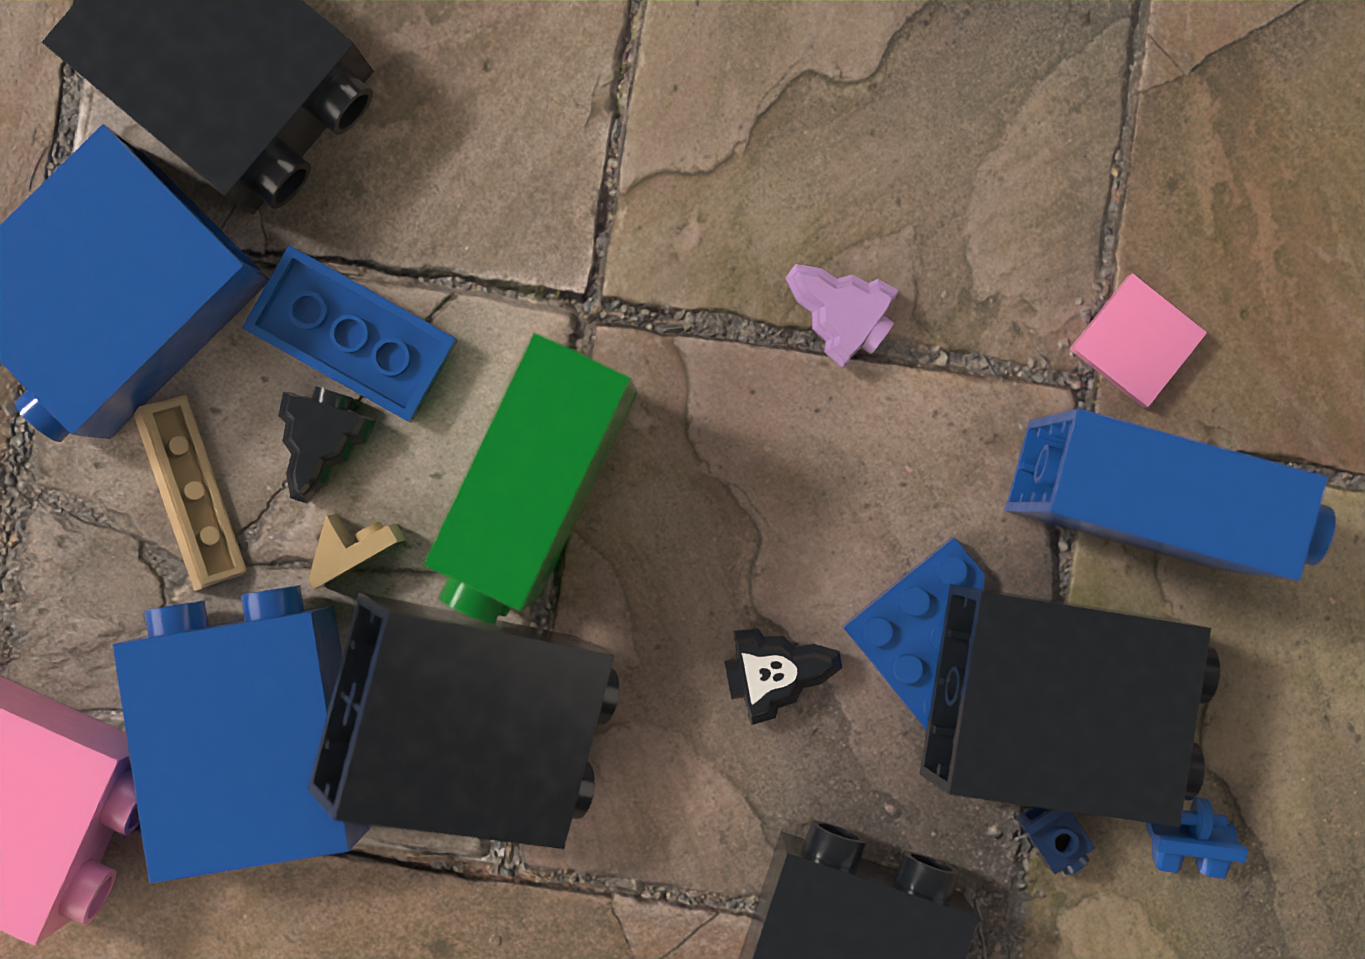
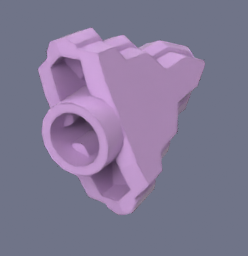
M795 264L785 278L796 302L812 314V330L825 341L824 353L842 369L860 348L872 354L894 325V322L884 315L887 313L899 290L880 279L870 283L854 275L837 279L822 268Z

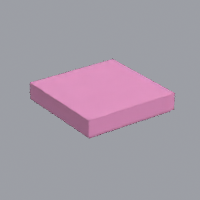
M1132 273L1126 277L1069 350L1142 408L1149 407L1207 332Z

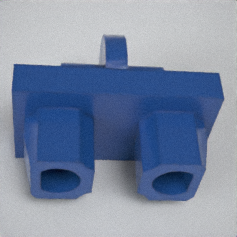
M1195 798L1192 801L1190 810H1183L1180 827L1146 823V828L1152 839L1151 857L1156 868L1160 871L1177 873L1182 869L1184 857L1192 856L1197 857L1196 865L1200 873L1208 877L1225 879L1232 862L1245 863L1248 849L1245 845L1239 843L1234 824L1227 823L1226 815L1214 814L1212 804L1207 798Z

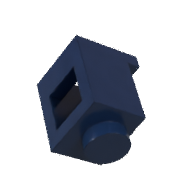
M1030 807L1015 817L1044 864L1054 874L1062 870L1065 875H1070L1088 864L1089 858L1086 854L1094 850L1095 847L1072 812ZM1058 835H1069L1068 840L1055 847V839Z

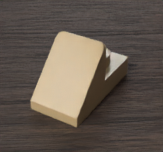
M327 515L323 523L308 580L312 589L326 587L405 542L406 539L398 524L383 527L381 522L377 521L354 534L358 541L354 544L339 516Z

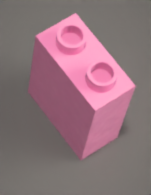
M0 676V930L35 946L71 920L86 926L96 917L112 890L117 874L115 869L100 863L114 831L126 836L129 835L137 827L140 820L126 732Z

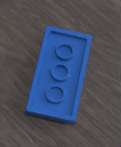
M290 245L285 250L242 326V329L411 423L458 342L451 335Z

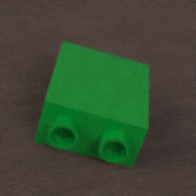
M533 332L423 563L424 566L448 577L439 594V601L466 616L494 625L499 615L507 617L511 607L521 611L541 598L635 400L637 391L631 377Z

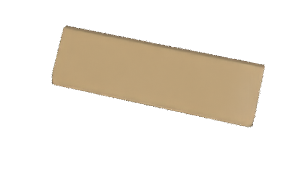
M184 395L140 406L135 411L134 418L194 591L196 592L248 574L187 396Z

